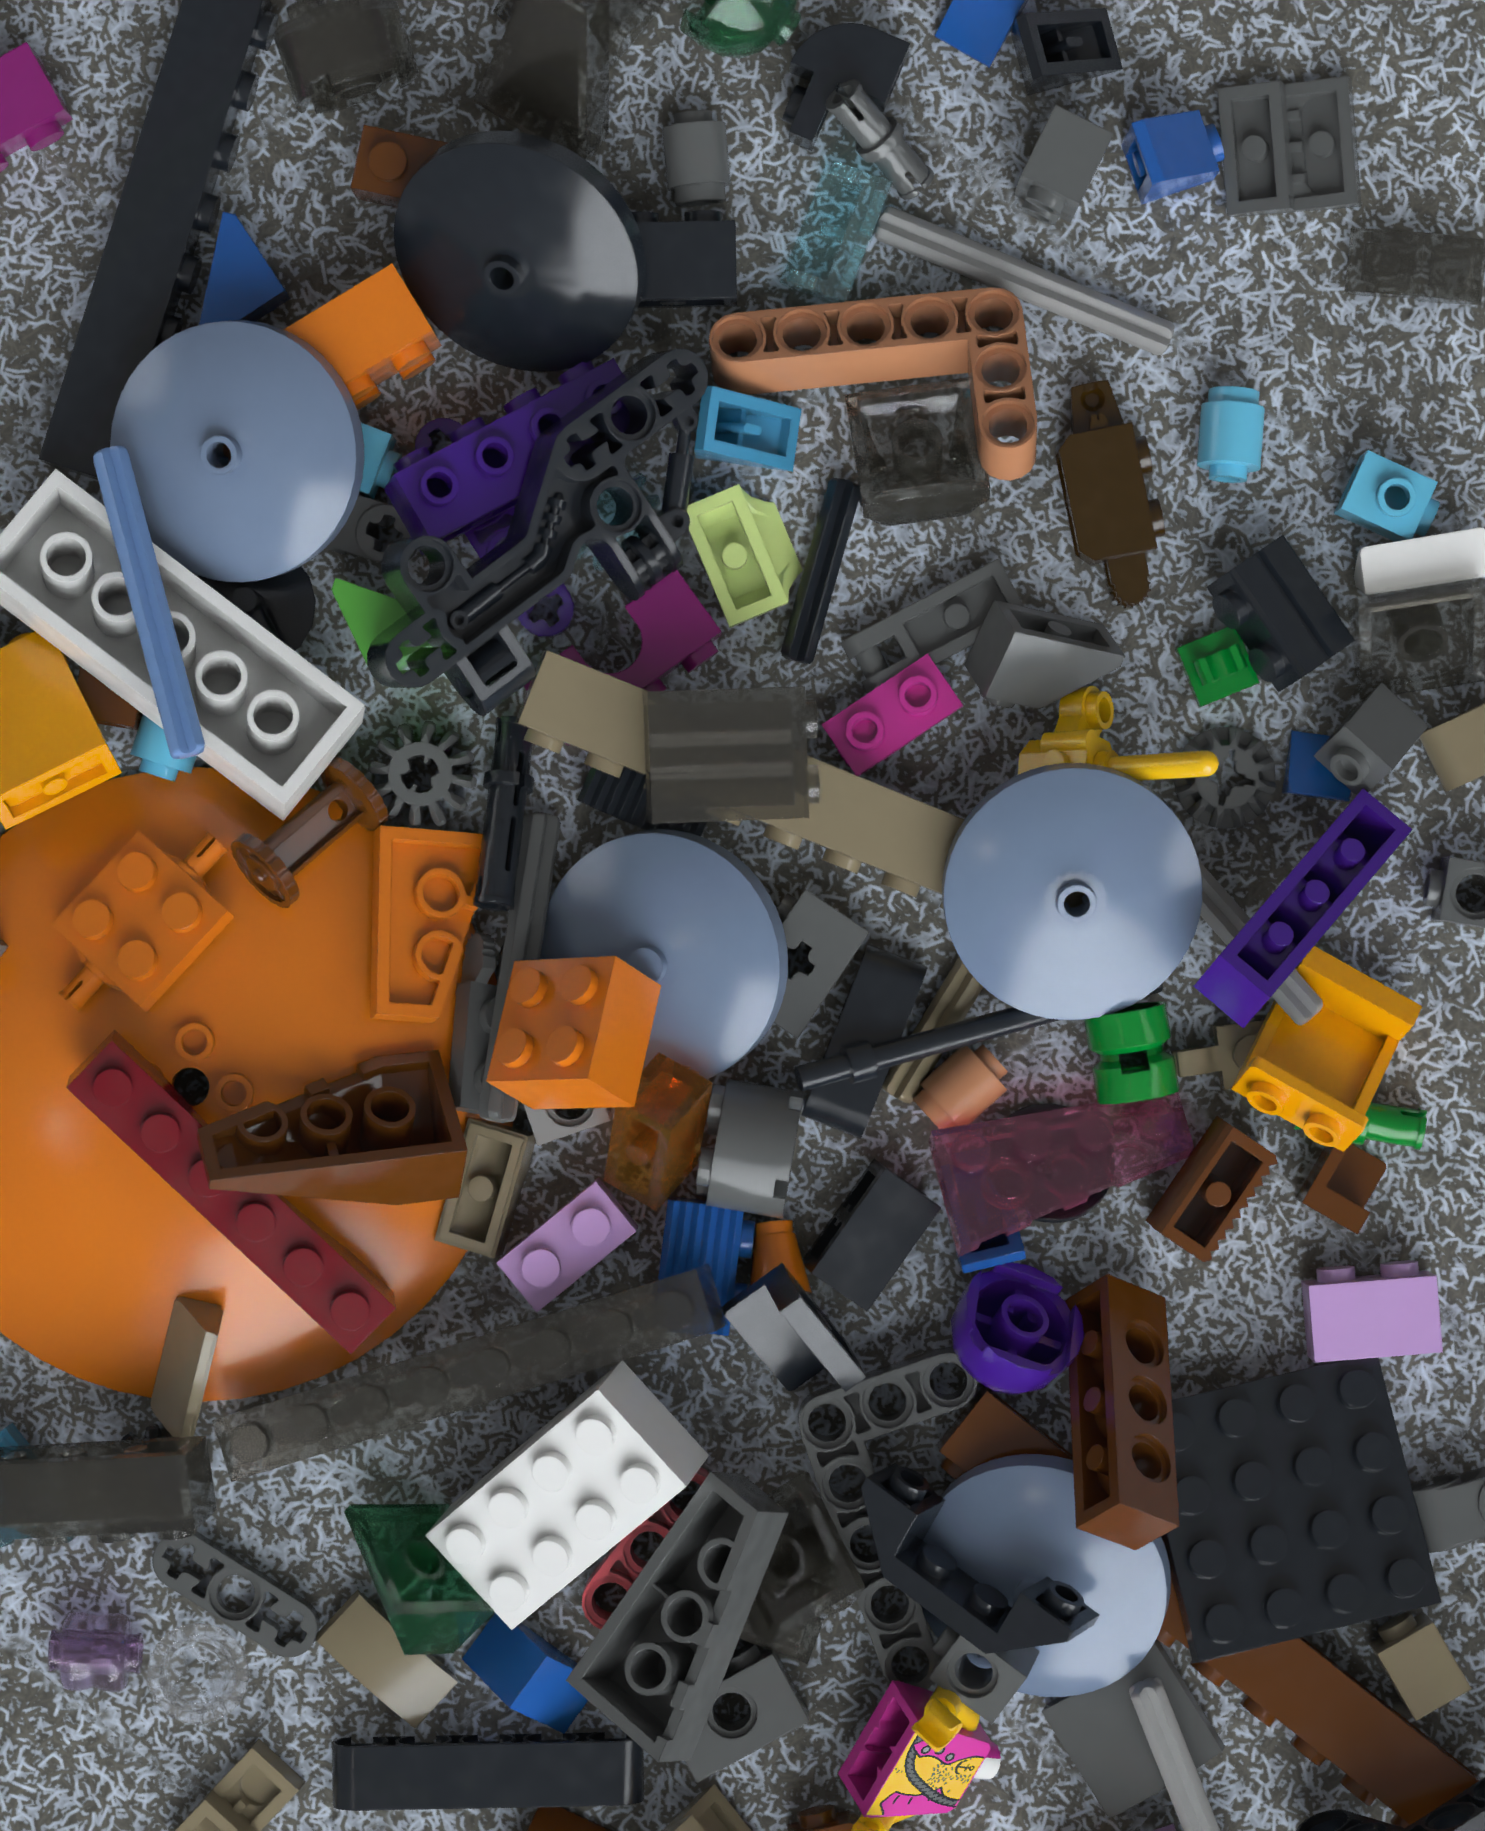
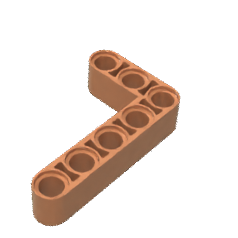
M987 287L737 312L723 316L714 323L710 330L709 348L712 375L715 383L720 388L746 395L968 373L978 456L982 468L992 477L1011 481L1022 478L1030 472L1036 462L1037 413L1023 309L1019 299L1008 290ZM998 326L1003 328V330L994 332L983 328ZM930 332L937 333L940 336L934 338H924L920 335ZM862 339H873L876 342L871 344H859L856 341ZM800 345H809L813 347L805 351L792 349ZM738 351L749 353L742 357L729 356L731 353ZM995 381H1007L1011 383V385L1005 387H997L991 385L990 383ZM1014 436L1020 440L1006 443L997 440V438Z

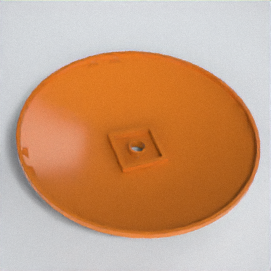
M193 767L192 773L179 770L175 782L142 772L113 778L98 784L17 824L0 836V938L8 945V948L0 957V1332L40 1360L79 1379L118 1392L152 1398L174 1301L177 1297H186L221 1305V1310H224L202 1402L243 1399L282 1391L322 1377L358 1359L391 1337L425 1307L451 1277L468 1251L434 1240L446 1199L403 1205H388L282 1195L318 1227L346 1247L394 1292L396 1309L350 1354L66 1088L69 1076L114 1030L149 1061L173 1087L177 1075L185 1068H195L206 1075L209 1081V1092L206 1099L198 1105L190 1106L207 1124L265 1101L277 1105L304 1094V1088L307 1084L322 1078L329 1084L356 1073L357 1064L378 1056L439 1050L449 1083L457 983H461L465 945H467L468 939L471 938V934L474 935L476 932L473 924L470 922L462 945L464 949L439 1019L433 1023L370 1019L374 830L369 831L359 823L354 824L296 874L294 880L298 885L300 896L288 908L279 907L263 896L248 881L232 855L231 844L241 834L248 833L261 841L266 840L321 793L318 790L310 788L286 819L282 821L214 768ZM334 800L329 804L328 814L332 820L336 821L342 816L343 810ZM138 830L162 852L177 856L182 861L206 836V833L209 832L228 852L224 853L202 879L206 882L212 897L234 916L232 921L147 1012L123 991L109 987L105 983L78 1012L58 993L70 983L85 965L81 962L75 947L51 924ZM495 971L487 984L497 985ZM457 1111L463 1135L468 1118L488 1121L481 1118L479 1114ZM512 1121V1122H505V1123H497V1124H501V1125H506V1126L513 1127V1121Z

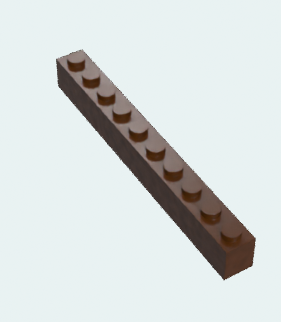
M985 1385L982 1386L937 1443L939 1452L946 1456L940 1466L954 1479L959 1478L962 1474L978 1465L1005 1456L1042 1454L1073 1460V1455ZM1171 1577L1169 1605L1156 1639L1169 1648L1177 1639L1189 1649ZM1303 1637L1200 1663L1190 1662L1198 1672L1216 1686L1221 1687L1227 1679L1246 1695L1240 1701V1704L1265 1725L1270 1727L1278 1719L1292 1730L1296 1735L1290 1743L1314 1764L1320 1767L1327 1758L1346 1774L1340 1780V1783L1366 1805L1371 1806L1377 1798L1393 1810L1395 1815L1390 1820L1393 1825L1406 1828L1481 1780L1478 1775Z

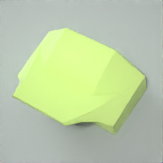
M738 484L688 505L687 513L690 518L688 530L729 628L789 603V589L803 569L775 502L751 497Z

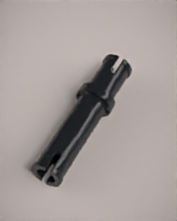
M501 716V718H496L495 745L491 770L485 772L483 787L488 790L481 842L478 880L473 905L491 911L514 910L515 883L521 849L524 811L527 795L532 794L535 779L530 775L533 744L523 740L528 728L514 723L517 716Z

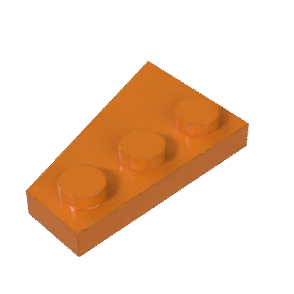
M380 825L374 830L370 1019L433 1023L439 1019L464 949L462 945L474 911L478 909V907L473 905V898L475 897L483 834Z

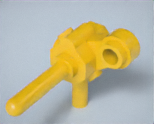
M1083 686L1062 697L1059 702V718L1054 732L1044 733L1041 740H1029L1020 752L1018 761V775L1046 765L1087 763L1118 770L1139 781L1207 777L1213 775L1219 766L1217 756L1207 750L1118 756L1112 750L1110 742L1099 737L1102 730L1109 729L1112 725L1114 706L1111 696L1106 691H1100L1096 686Z

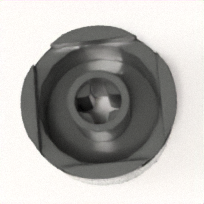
M728 1079L726 1086L713 1084L707 1118V1134L717 1136L715 1148L702 1147L696 1180V1196L707 1197L706 1206L783 1219L804 1092Z

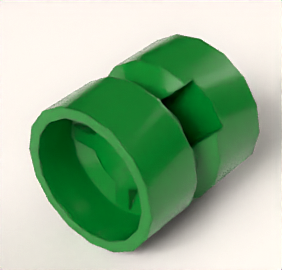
M1166 1002L1134 1003L1112 1014L1084 1019L1088 1048L1100 1056V1062L1092 1068L1098 1104H1122L1168 1096L1180 1090L1174 1055L1163 1050V1044L1171 1037ZM1144 1051L1145 1063L1127 1066L1120 1065L1118 1054Z

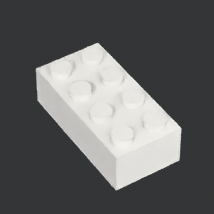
M621 1360L452 1503L425 1536L512 1630L687 1487L709 1455L626 1363Z

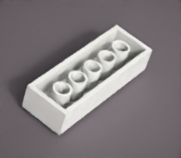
M55 469L0 534V605L163 729L106 508L102 503ZM152 542L205 742L204 752L197 756L284 821L361 726L365 704Z

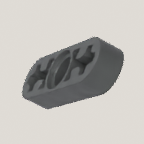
M177 1529L168 1533L156 1546L152 1564L156 1576L163 1584L269 1651L281 1657H296L309 1650L315 1642L317 1633L320 1630V1619L316 1609L310 1602L204 1535L191 1529ZM185 1543L192 1545L196 1549L192 1559L206 1570L211 1567L213 1558L224 1564L211 1578L206 1594L195 1587L204 1578L202 1575L189 1568H186L180 1575L170 1570L173 1558L166 1553L169 1546L179 1550ZM231 1575H240L247 1578L254 1587L255 1596L253 1603L242 1610H234L227 1607L219 1595V1586L224 1578ZM267 1592L278 1598L271 1605L270 1610L285 1618L292 1611H296L303 1616L300 1627L307 1633L304 1639L293 1636L288 1643L281 1641L277 1637L281 1627L267 1616H264L260 1628L249 1622L262 1607Z

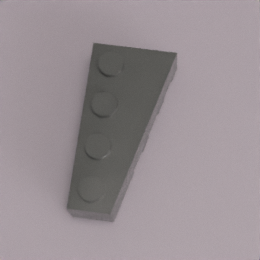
M710 1472L566 1679L571 1686L658 1763L692 1759L789 1512L741 1473Z

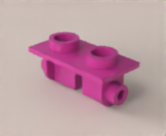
M927 653L822 724V727L835 744V748L847 766L852 769L856 776H860L962 708L963 704Z

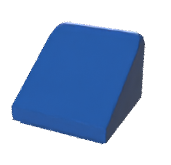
M1291 731L1283 794L1344 803L1350 802L1351 790L1337 780L1314 757V754L1330 736Z

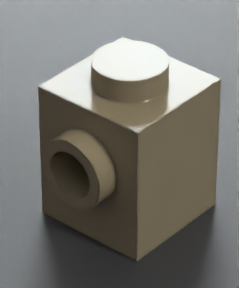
M1405 1612L1393 1617L1378 1628L1377 1631L1380 1637L1369 1643L1405 1708L1416 1721L1472 1689L1435 1624L1424 1612L1413 1617L1411 1612Z

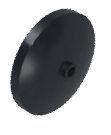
M495 130L465 135L440 147L427 158L409 181L398 203L394 222V246L397 262L408 290L418 306L439 330L464 349L485 360L508 368L536 372L559 371L572 368L581 362L586 363L610 348L625 330L640 304L646 279V257L640 230L634 216L616 188L600 171L578 154L560 144L532 134L516 131Z

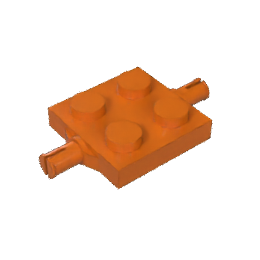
M138 830L51 924L75 947L81 962L85 965L58 994L80 1012L85 1003L105 983L109 987L123 991L147 1012L234 918L226 908L212 897L206 882L202 879L228 850L207 832L206 836L182 861L177 856L162 852Z

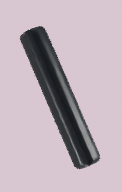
M831 478L828 482L781 648V654L785 659L802 664H811L814 660L861 494V486L852 481Z

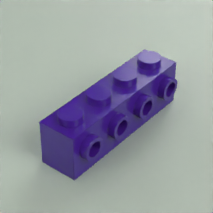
M613 358L596 368L591 360L586 363L581 362L557 378L561 384L560 387L543 396L539 394L537 388L528 390L503 406L507 415L488 425L485 424L482 417H478L449 434L448 437L452 444L431 454L427 446H424L395 462L393 466L397 473L393 474L384 490L410 536H434L447 543L515 507L536 439L544 430L622 373L615 359ZM617 400L611 410V420L614 426L624 433L630 422V414L627 407ZM591 438L569 442L570 451L564 456L565 462L568 465L573 464L571 460L572 454L585 444L595 442Z

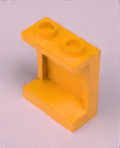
M36 632L20 634L13 638L6 646L0 648V821L6 830L122 773L68 665L69 662L65 654Z
M1314 946L1295 969L1322 999L1323 1007L1321 1011L1307 1023L1300 1026L1295 1024L1274 1000L1231 1089L1246 1097L1250 1105L1260 1112L1278 1115L1303 1129L1306 1136L1312 1141L1323 1146L1335 1147L1344 1152L1364 1131L1369 1120L1365 1114L1399 1041L1414 1026L1422 1006Z

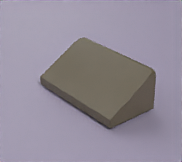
M470 1117L468 1118L463 1135L468 1152L459 1198L445 1200L434 1240L495 1259L503 1255L536 1140L533 1132Z
M177 1297L174 1301L150 1402L154 1415L176 1442L184 1446H188L189 1442H193L224 1310H221V1305L186 1297Z

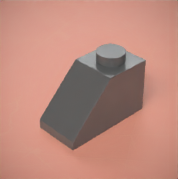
M994 600L964 666L979 687L981 696L990 703L1003 708H1012L1015 704L1041 709L1120 668L1125 655L1103 624Z

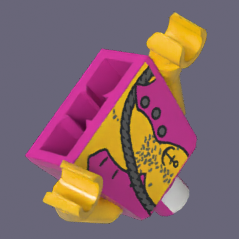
M892 1680L838 1772V1775L862 1812L851 1831H889L892 1824L915 1815L948 1813L956 1808L973 1778H993L1000 1767V1750L990 1740L980 1725V1715L963 1704L957 1694L943 1689L939 1685L933 1692L901 1681Z

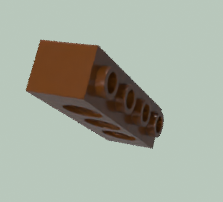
M1106 1274L1065 1300L1070 1311L1076 1304L1082 1316L1084 1339L1078 1355L1069 1365L1076 1528L1137 1550L1179 1527L1166 1299L1161 1295Z

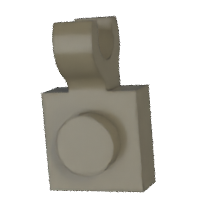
M1265 1019L1249 1021L1244 1028L1237 1023L1213 1026L1215 1045L1171 1051L1175 1058L1177 1076L1187 1077L1219 1071L1221 1089H1231Z

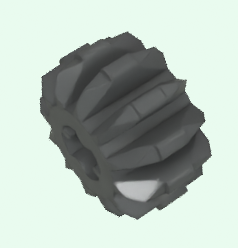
M433 721L424 722L421 728L420 742H416L410 726L403 723L398 726V735L404 746L398 749L391 741L381 738L377 743L378 748L391 756L392 759L389 765L380 762H370L368 764V772L376 775H388L389 782L376 785L375 789L382 798L393 793L397 796L387 807L390 819L394 820L399 817L407 804H410L411 808L408 818L410 828H421L424 820V807H429L435 824L443 826L447 824V816L440 804L441 802L446 800L453 808L459 811H464L468 806L467 802L462 797L453 793L452 790L455 784L466 788L476 787L477 779L475 777L456 774L455 770L457 767L468 765L474 761V755L469 750L461 751L451 757L447 754L457 744L460 737L453 730L448 731L438 745L435 746L433 744L436 736V724ZM420 757H424L423 762L427 765H431L434 761L439 770L438 774L430 778L432 789L420 793L421 787L414 784L410 788L406 781V776L414 772L412 761Z

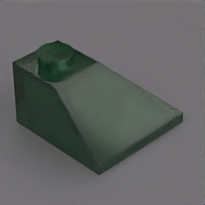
M350 1504L344 1511L404 1655L454 1653L494 1613V1610L425 1536L449 1508V1504Z

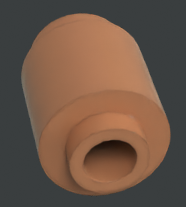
M983 1044L974 1052L968 1046L961 1047L920 1083L924 1089L912 1100L947 1137L958 1126L963 1131L1007 1091L999 1080L1008 1071Z

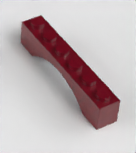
M116 1030L69 1076L66 1088L350 1354L396 1309L394 1292L346 1247L318 1227L282 1195L209 1189L197 1140L198 1128L208 1124L185 1101L168 1080Z

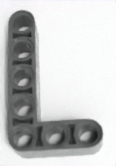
M950 1347L937 1348L865 1373V1379L846 1392L839 1383L818 1389L807 1395L801 1403L798 1413L800 1435L883 1676L889 1685L894 1680L926 1690L934 1683L929 1679V1676L938 1661V1655L931 1650L934 1640L922 1607L906 1594L905 1606L894 1615L880 1614L873 1608L871 1600L874 1593L883 1586L895 1585L883 1577L877 1553L874 1555L859 1554L850 1544L851 1536L856 1529L861 1526L870 1525L862 1490L853 1495L838 1494L832 1489L829 1480L836 1468L847 1464L860 1468L866 1477L876 1473L865 1441L957 1410L969 1403L975 1395L978 1383L964 1368V1383L958 1391L952 1394H941L930 1386L931 1372L939 1364L952 1362L962 1367L954 1349ZM880 1384H896L904 1391L905 1400L899 1411L883 1415L871 1408L869 1404L870 1393ZM821 1404L836 1405L845 1415L844 1425L833 1435L825 1436L818 1434L812 1430L808 1423L810 1413ZM903 1647H918L926 1653L928 1659L922 1671L913 1675H905L894 1669L892 1665L893 1657Z

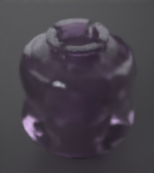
M72 1612L66 1616L62 1632H57V1630L51 1631L50 1640H54V1642L49 1641V1671L59 1670L61 1684L67 1690L82 1691L95 1687L103 1691L120 1692L126 1688L130 1672L141 1673L144 1651L143 1633L132 1634L130 1618L124 1614L110 1613L97 1617L84 1612Z

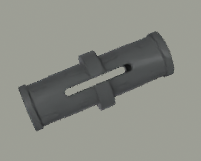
M853 79L841 84V88L855 107L850 108L834 90L826 101V109L834 114L857 141L856 151L867 163L874 162L902 199L909 200L918 196L920 193L912 185V182L905 173L910 172L920 185L926 189L933 180V170L925 165L916 152L903 139L904 129L894 117L886 118L877 105L864 91L862 84L858 80Z

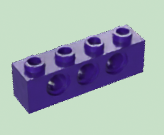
M1363 788L1193 987L1244 1028L1413 829Z

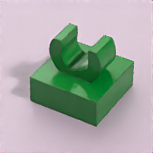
M1227 627L1175 649L1199 708L1260 683L1250 665L1249 655L1243 640L1235 629Z

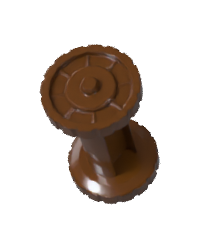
M340 757L334 758L321 774L322 781L326 786L325 789L266 840L261 841L251 834L243 833L231 844L232 855L248 881L270 902L279 907L288 908L300 896L294 876L354 824L359 823L367 830L373 831L380 825H384L389 819L387 807L373 784L360 770ZM334 800L343 810L342 816L336 821L332 820L328 814L329 804Z

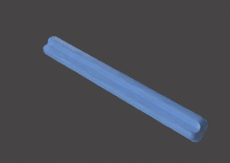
M124 446L103 448L94 453L93 463L168 749L173 759L193 757L204 752L205 742L129 453Z

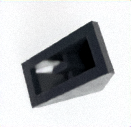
M1106 8L1025 13L1015 18L1011 37L1027 96L1123 69Z

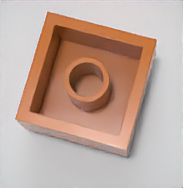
M393 263L283 329L301 338L324 356L344 381L357 410L377 399L381 395L377 385L398 372L403 380H407L430 367L436 361L431 352L442 346Z
M617 956L514 961L486 1082L532 1109L634 1107L661 985Z

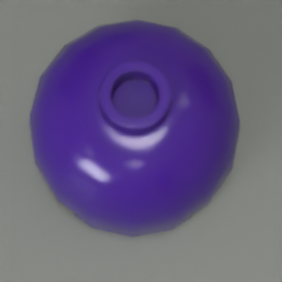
M1010 1262L995 1266L992 1271L983 1272L982 1274V1271H980L963 1290L951 1319L953 1349L962 1367L977 1382L997 1392L1020 1394L1043 1389L1069 1367L1080 1350L1084 1339L1082 1316L1076 1304L1070 1311L1066 1302L1058 1295L1063 1287L1053 1277L1030 1265Z

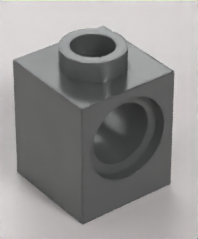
M1381 682L1342 721L1314 754V757L1337 780L1342 782L1357 796L1363 788L1369 792L1390 773L1429 725Z
M1441 857L1439 869L1429 868L1424 884L1423 905L1433 907L1431 920L1485 929V901L1478 910L1468 912L1459 905L1456 898L1458 884L1469 875L1480 879L1485 886V862Z
M947 1625L931 1648L940 1657L929 1679L941 1688L954 1692L959 1696L963 1704L992 1724L1027 1679L1040 1651L1035 1647L985 1654ZM976 1653L985 1657L992 1668H980L974 1665L966 1654Z

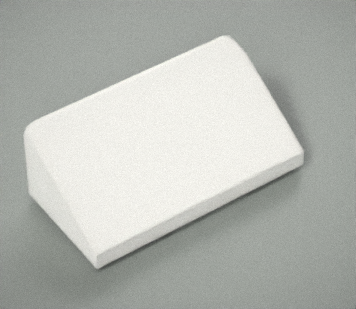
M1478 527L1365 546L1359 550L1354 572L1355 585L1366 595L1372 596L1485 577V529Z

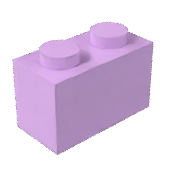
M598 1177L502 1255L496 1263L532 1308L538 1312L637 1231L638 1225Z
M1407 1260L1380 1263V1274L1355 1276V1266L1321 1267L1316 1269L1317 1280L1301 1281L1307 1357L1313 1362L1443 1352L1437 1275L1429 1271H1419L1418 1261Z

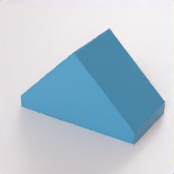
M707 386L705 394L701 397L694 448L695 458L793 472L802 409L715 386Z

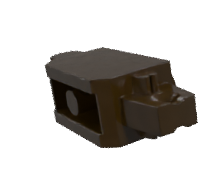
M1095 381L1070 388L1071 435L1067 437L1055 458L1075 556L1089 565L1103 563L1107 587L1111 588L1109 595L1113 596L1112 601H1116L1117 606L1122 605L1123 609L1126 607L1132 609L1133 606H1139V602L1143 603L1144 598H1148L1147 593L1151 591L1149 589L1151 582L1147 580V577L1150 575L1145 554L1153 553L1158 548L1156 537L1165 536L1164 519L1158 498L1151 500L1147 498L1143 475L1152 473V461L1146 436L1135 437L1132 422L1124 424L1109 381Z

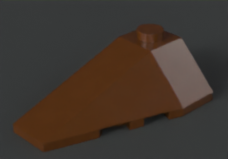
M439 1050L374 1057L357 1064L356 1073L329 1084L322 1078L305 1085L304 1094L277 1105L265 1101L197 1130V1140L209 1189L388 1205L459 1198L468 1152Z

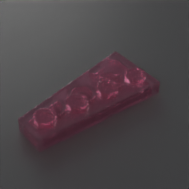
M1178 1092L1138 1102L1122 1104L1093 1103L932 1130L928 1141L958 1257L978 1249L980 1243L1002 1233L1008 1236L1031 1226L1032 1220L1063 1208L1066 1211L1087 1202L1088 1197L1113 1185L1119 1188L1190 1157L1194 1147Z

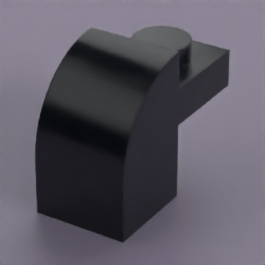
M858 23L832 25L811 35L798 48L790 62V73L808 80L810 83L807 89L799 85L795 86L783 114L782 121L792 124L789 130V142L810 151L813 150L829 112L825 105L828 97L836 90L838 94L848 98V95L840 85L849 80H858L878 109L884 113L908 57L910 43L876 28Z

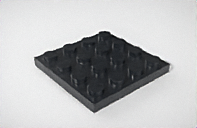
M1379 1358L1335 1361L1172 1400L1179 1527L1161 1537L1166 1547L1171 1577L1193 1663H1200L1442 1603Z

